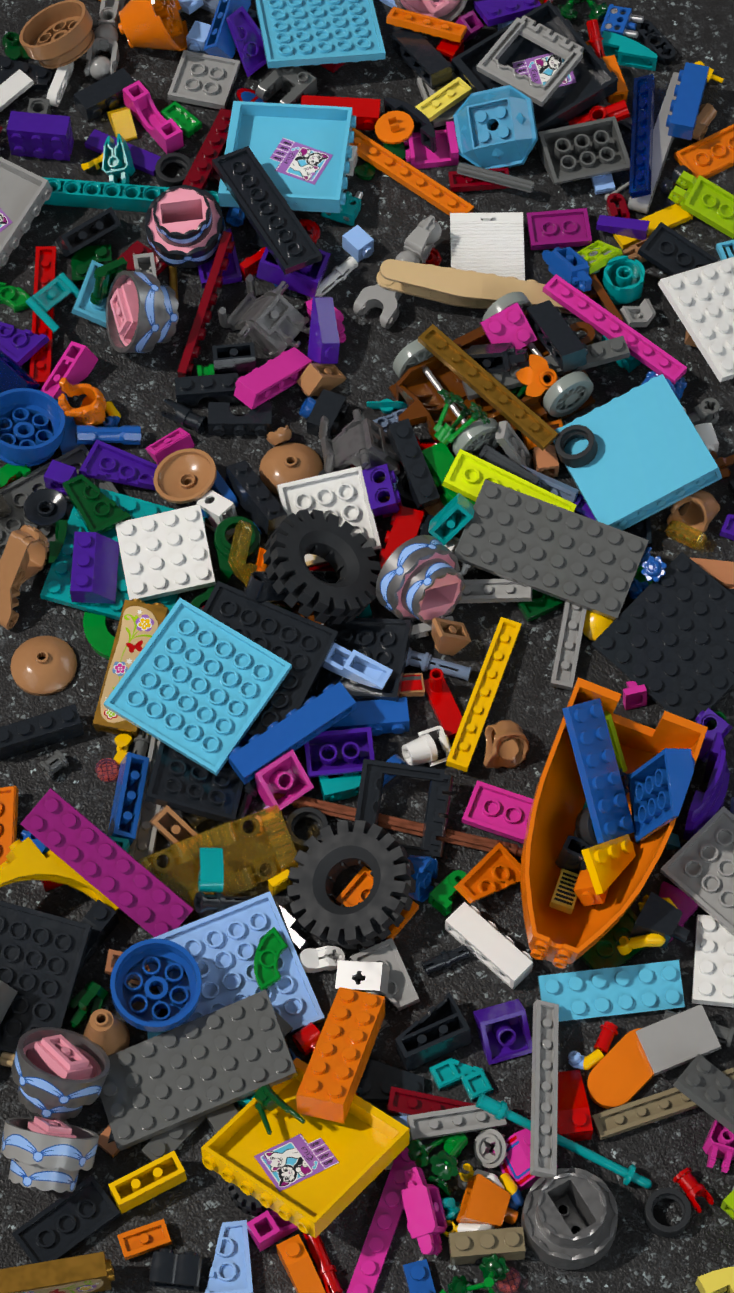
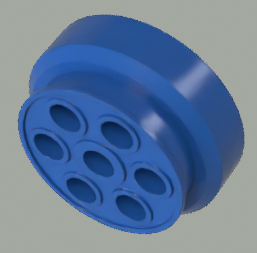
M16 388L0 393V460L14 466H25L26 464L27 467L39 465L47 461L60 446L64 438L65 414L63 409L52 396L36 389Z
M165 939L140 941L126 949L117 959L112 969L110 989L113 1004L117 1012L127 1023L140 1030L162 1032L176 1028L194 1013L200 1001L202 981L199 966L190 952L175 942ZM148 964H155L158 966V969L154 972H148L145 967ZM176 970L181 975L177 979H171L168 977V973ZM132 979H137L140 985L136 988H131L127 983ZM154 986H160L163 991L158 995H154L150 992V989ZM176 993H182L186 996L180 1002L175 1001L172 997ZM135 1002H143L145 1007L138 1011L133 1009L132 1005ZM162 1008L167 1010L168 1014L165 1017H157L155 1015L156 1010Z

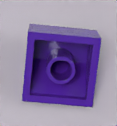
M519 999L473 1011L477 1032L489 1065L532 1053V1039L526 1011Z

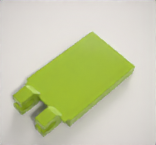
M683 171L668 199L676 204L680 203L679 205L682 206L683 210L734 239V195L701 175L696 178Z

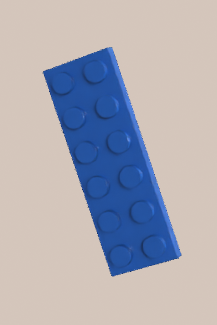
M600 698L562 708L597 843H603L635 832Z

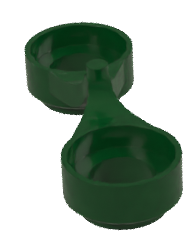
M232 516L226 518L215 530L214 549L219 567V581L227 585L233 575L255 557L259 549L260 532L257 526L245 517ZM232 528H241L249 534L250 540L244 546H233L228 543L225 534ZM215 585L193 599L190 604L198 609L202 608L209 599Z

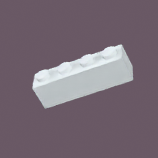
M464 902L445 920V930L461 944H465L475 957L511 989L514 990L532 972L533 962L531 956L527 952H521L515 947V943L510 937L499 933L498 928L493 922L482 918L481 913L476 907L469 906Z

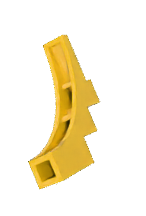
M29 837L24 841H21L19 838L10 845L9 849L11 851L5 856L8 860L0 865V888L12 883L28 880L52 881L75 888L95 901L100 900L115 911L119 909V907L54 852L49 850L43 855Z

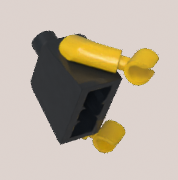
M651 892L650 895L643 897V902L638 903L640 914L629 936L631 937L630 940L626 936L620 937V945L617 948L621 955L629 954L632 948H666L672 937L685 943L690 930L678 925L683 913L670 898H661Z

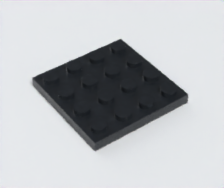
M355 618L347 623L343 620L341 624H331L328 619L325 626L338 631L336 644L351 652L356 650L392 669L393 672L384 688L380 690L357 683L322 667L312 687V697L321 695L323 690L330 684L336 685L341 682L354 700L382 699L399 702L413 629L412 620Z
M160 741L145 801L164 807L168 805L175 810L234 825L244 783L230 766L229 759L216 776Z

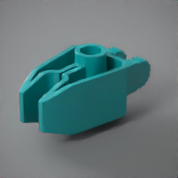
M117 134L116 146L114 139L108 136L103 148L102 170L109 176L110 183H118L117 179L121 178L122 184H129V176H132L135 172L130 149L120 134Z

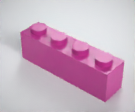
M295 347L288 351H283L278 357L268 360L266 364L259 368L256 367L249 374L239 377L235 383L234 396L250 409H254L296 384L307 366L312 363V360Z

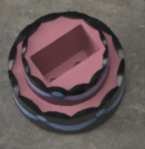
M189 185L172 186L162 192L152 201L145 216V228L152 252L160 261L176 268H193L213 259L216 256L223 231H226L224 217L220 205L209 192Z

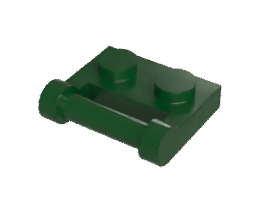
M123 257L95 269L94 291L90 296L91 303L95 305L101 304L102 300L108 297L110 286L116 275L121 271H126L128 262Z

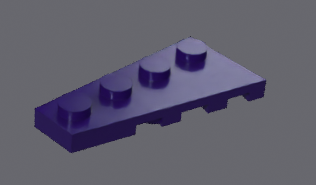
M96 439L79 469L78 475L83 474L85 477L156 490L153 478L158 465Z

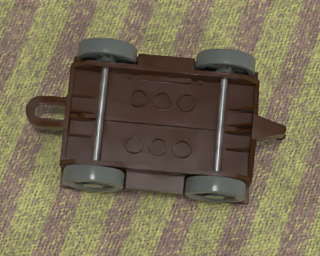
M522 292L508 293L496 300L487 309L482 321L518 302L527 319V308L531 307L532 303ZM576 322L570 325L572 331H584L587 333V336L580 340L581 343L586 345L594 343L595 330L590 324ZM482 326L453 340L461 349H469L472 345L491 344ZM537 336L536 341L521 348L527 349L528 358L525 362L529 361L530 354L541 357L550 355ZM418 339L406 345L393 362V370L400 380L389 387L390 392L397 401L405 400L409 405L398 416V422L409 419L411 426L423 424L434 441L440 443L434 436L436 431L433 428L438 423L445 406V398L437 392L445 389L448 392H453L454 395H460L467 409H470L471 402L480 405L482 411L488 414L487 417L490 420V424L487 422L483 424L481 419L474 421L452 443L449 442L446 446L453 457L456 458L460 449L478 457L485 444L499 450L501 446L496 441L495 433L498 431L499 422L508 420L482 397L468 400L462 380L420 344ZM584 370L558 376V380L548 390L545 389L542 395L538 397L525 395L520 401L540 418H543L545 422L558 419L564 420L595 404V400L591 396L594 385ZM550 379L544 380V382L549 383ZM453 402L449 406L442 425L447 422L452 426L460 416L459 413L463 409L457 403ZM469 415L466 419H463L455 429L458 430L471 416ZM508 421L513 430L517 431L518 429Z

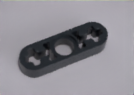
M644 19L643 23L637 22L635 31H638V39L645 47L658 55L657 61L663 65L672 64L675 59V49L649 20ZM658 40L660 44L654 45L650 41Z

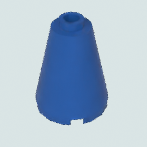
M409 855L408 859L413 863L415 874L411 875V877L416 881L415 893H409V897L416 901L424 902L428 899L429 893L433 891L434 886L430 884L432 878L437 879L438 861L429 856Z

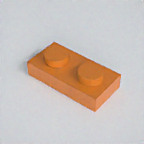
M164 1219L117 1235L125 1261L172 1244Z

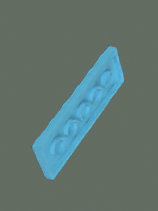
M679 960L538 976L541 1000L559 1004V1022L685 1007Z

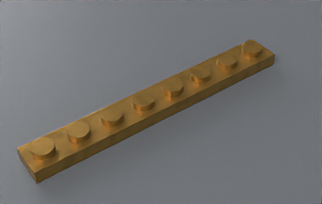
M434 324L418 337L420 344L542 451L557 438L558 433Z

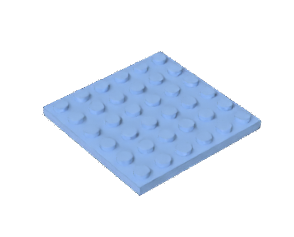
M270 891L151 938L170 940L181 945L190 952L199 966L202 981L200 1001L194 1013L183 1024L261 992L254 976V957L261 939L273 927L276 928L288 945L278 960V971L281 975V980L266 989L274 1011L293 1028L289 1034L301 1030L310 1022L316 1024L324 1020L325 1017ZM148 964L150 972L158 969L157 965ZM176 970L168 973V977L171 979H177L181 975ZM157 986V989L160 994L163 991V989L160 986ZM176 993L172 998L180 1002L186 996L182 993Z

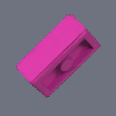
M180 427L145 449L157 465H159L169 454L181 449L193 448L194 443L191 435Z

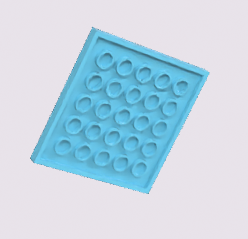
M255 0L268 68L377 61L386 58L373 0Z
M179 598L106 699L104 707L217 776L227 762L230 752L241 742L292 669V664L182 598Z

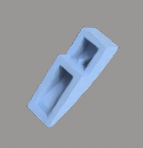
M334 643L323 665L324 668L340 676L380 690L384 688L393 672L392 669L356 650L351 652Z

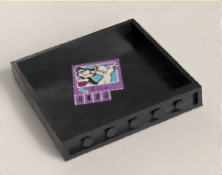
M549 0L525 15L537 22L536 25L540 23L553 30L552 35L557 32L568 38L569 43L573 41L584 47V50L582 52L583 58L543 107L533 102L537 135L538 132L560 127L617 92L618 82L616 74L613 71H609L604 60L596 56L592 46L584 42L582 35L572 28L571 22L568 19H564L559 8L553 6ZM512 23L451 59L453 72L472 88V93L503 86L478 72L476 66ZM521 35L516 37L498 59L500 64L508 65L514 68L518 74H525L531 78V81L543 85L546 84L565 61L563 58Z

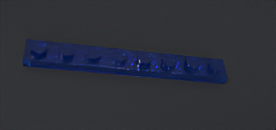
M653 74L634 78L629 195L631 199L651 194L655 78Z

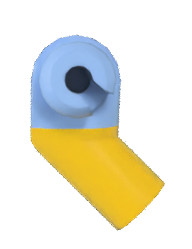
M596 1049L588 1056L581 1055L578 1051H572L568 1055L569 1064L573 1068L583 1070L591 1069L604 1057L599 1049Z

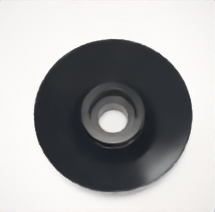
M39 489L31 493L24 503L26 518L37 526L54 525L58 520H62L67 512L65 497L54 489Z

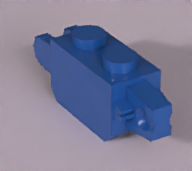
M556 247L552 252L550 250L543 251L542 257L544 262L549 265V272L554 276L557 274L576 289H580L583 292L591 290L592 279L589 276L588 262L571 247L563 249Z

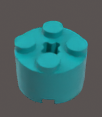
M617 256L607 263L603 273L602 286L614 305L631 303L642 296L645 269L637 259L634 261L628 259L629 256Z

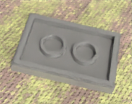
M702 1004L636 1031V1035L655 1076L693 1061L698 1054L705 1056L721 1049V1045Z

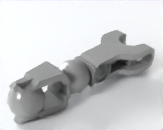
M101 0L99 26L94 32V42L87 51V63L84 69L85 76L91 74L94 79L101 80L116 72L120 57L117 43L119 38L117 31L120 21L119 11L124 8L125 0ZM101 51H107L111 54V60L102 55L96 57L95 55L100 54Z
M430 215L418 223L417 227L405 239L404 251L400 252L395 260L420 264L426 262L434 243L440 239L442 228L434 216ZM378 284L368 286L360 292L353 306L354 313L362 316L371 308H381L383 310L379 320L381 327L390 329L399 317L397 301L402 293L384 289Z

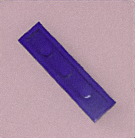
M94 129L86 140L85 147L102 154L105 141L110 135ZM111 136V137L114 139V141H115V146H116V145H117V138ZM127 143L134 168L155 176V166L161 156Z

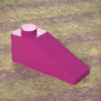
M71 341L40 391L47 393L56 400L62 393L64 394L61 390L62 387L59 386L61 378L66 377L70 384L76 385L88 377L99 359L87 346Z

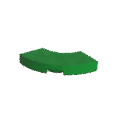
M0 282V304L11 307L15 313L30 308L25 303L30 298L28 293L19 287Z
M85 612L83 617L85 637L97 654L109 660L115 637L107 630L106 616Z
M275 927L269 930L261 939L254 957V976L261 991L268 989L281 980V975L278 971V960L288 945Z

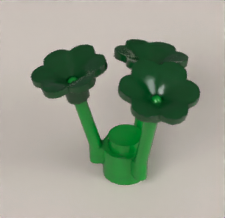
M464 1133L442 1136L432 1143H425L424 1145H422L419 1139H414L407 1146L409 1149L408 1156L412 1161H415L417 1167L421 1168L429 1165V1163L433 1165L431 1170L438 1177L430 1176L429 1178L425 1177L427 1184H434L439 1188L441 1198L451 1195V1190L445 1182L459 1173L457 1158L467 1146L468 1139ZM444 1143L445 1151H440L429 1159L428 1155L431 1149Z

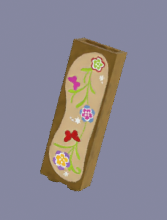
M139 599L124 601L93 720L96 731L117 735L125 733L132 738L138 737L140 728L104 707V702L168 615L169 610L165 605L161 603L146 604Z
M104 1252L0 1269V1293H94L111 1290L110 1281H115L111 1259H106Z

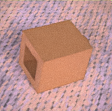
M554 444L549 445L543 451L539 447H533L532 460L535 471L551 478L558 477L559 462Z

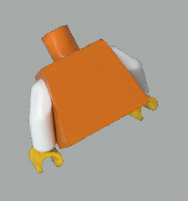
M469 1163L464 1164L463 1169L469 1171V1173H459L461 1180L468 1182L456 1222H459V1224L455 1225L453 1221L446 1220L447 1225L453 1226V1229L450 1232L445 1231L443 1234L449 1238V1233L497 1229L502 1226L503 1221L513 1225L517 1220L518 1211L508 1207L511 1196L505 1190L498 1177L493 1173L476 1169L474 1171L472 1165Z

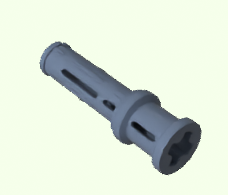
M409 647L405 667L410 665L420 668L423 672L439 668L445 675L461 678L466 681L469 680L472 667L434 658L429 652L424 654L413 651L411 647ZM440 666L448 667V668L455 669V670H458V671L450 670V669L443 668V667H440Z

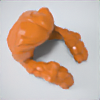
M66 377L61 378L59 386L62 387V392L66 393L68 397L81 394L87 395L83 398L82 405L79 408H73L62 393L58 397V404L65 411V416L74 417L76 425L99 426L102 424L106 417L105 411L107 406L102 392L91 384L81 383L72 385Z

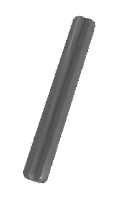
M460 162L457 166V173L460 175L532 193L535 186L534 181Z

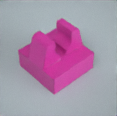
M636 681L626 682L627 688L623 689V705L625 710L646 706L647 689L645 685H637Z

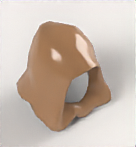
M699 490L672 505L667 523L677 530L685 531L693 537H699L701 533L707 530L710 522L720 511V506L711 493Z
M501 720L486 727V753L483 763L486 768H515L526 759L529 751V741L518 724L511 720Z

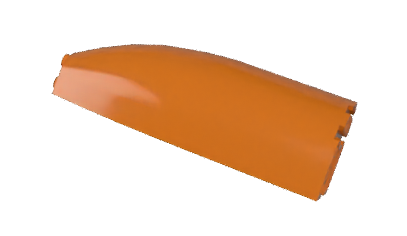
M578 677L567 707L600 698L603 711L611 713L628 769L620 774L632 818L627 776L665 748L691 749L692 757L696 764L708 727L664 711L656 729L650 728L614 714V710L621 697L620 693ZM564 715L539 779L528 816L521 854L520 880L523 918L528 945L531 950L530 955L537 960L544 959L550 961L555 967L565 969L567 964H572L592 948L618 923L636 900L659 860L676 821L675 818L640 843H635L634 832L629 834L636 856L609 886L604 903L583 907L577 897L572 914L549 907L562 870L555 862L567 837L574 836L577 815L583 809L586 800Z

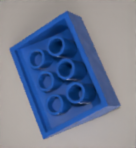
M665 748L627 776L632 820L635 829V843H640L679 816L695 767V760L692 757L691 749Z

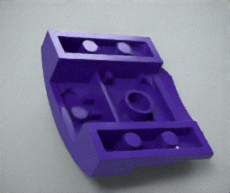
M716 732L704 774L703 781L708 782L705 793L696 790L688 812L683 839L687 841L724 805L730 773L725 758L726 749L722 735L719 732Z

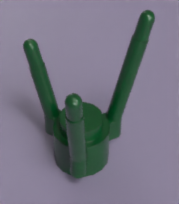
M264 1085L256 1091L255 1099L258 1103L255 1105V1108L261 1116L268 1135H271L272 1131L264 1110L272 1111L279 1106L302 1124L305 1123V1119L285 1103L269 1085Z

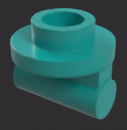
M441 1198L446 1220L452 1221L457 1218L461 1208L460 1202H455L454 1198Z

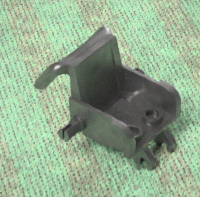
M249 274L245 278L248 294L227 318L224 307L218 310L220 325L223 328L230 327L233 331L242 329L237 334L238 337L242 336L240 339L245 340L249 335L263 348L262 351L271 358L278 357L289 345L298 348L301 342H295L294 338L300 331L310 333V327L307 328L305 326L310 319L299 313L283 297L282 294L289 285H285L286 282L282 281L276 289L270 290L256 298L254 279Z
M355 409L352 412L354 420L346 425L342 432L332 440L327 436L329 420L326 416H322L319 427V439L321 441L324 470L326 473L343 470L351 464L356 467L361 466L362 470L387 464L390 471L394 470L395 475L400 473V459L394 452L387 433L383 431L382 426L368 418L364 420L361 410ZM380 477L377 480L383 482L385 477Z

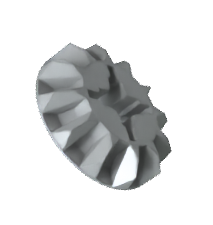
M485 1129L481 1131L474 1142L475 1157L486 1168H497L498 1165L504 1163V1158L508 1156L506 1147L509 1144L505 1142V1135L498 1132V1129ZM489 1144H495V1147L493 1148L495 1153H489V1150L491 1149V1146Z

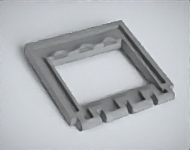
M524 15L521 19L518 17L476 67L478 72L503 86H513L531 98L532 102L543 107L583 58L582 52L584 47L573 41L569 43L568 38L557 32L552 35L553 30L540 23L536 25L537 22ZM518 35L565 60L545 85L541 83L536 84L525 74L520 75L515 72L514 68L499 63L498 59Z

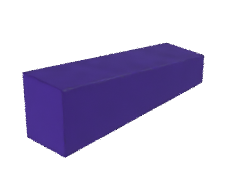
M599 215L596 230L644 240L648 234L650 221Z

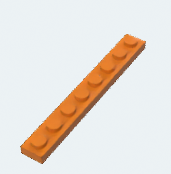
M352 128V131H354V143H350V145L357 146V156L449 216L450 213L474 212L473 205L357 129Z

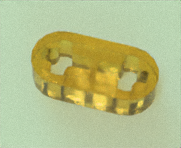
M671 521L665 531L666 535L672 540L696 550L702 549L707 540L703 532L679 521Z

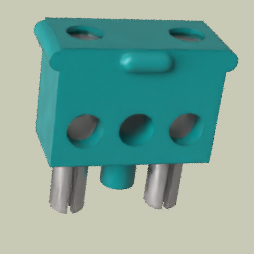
M347 191L345 205H341V213L321 212V216L354 226L355 219L361 210L363 192L357 191L355 197H353L352 193Z

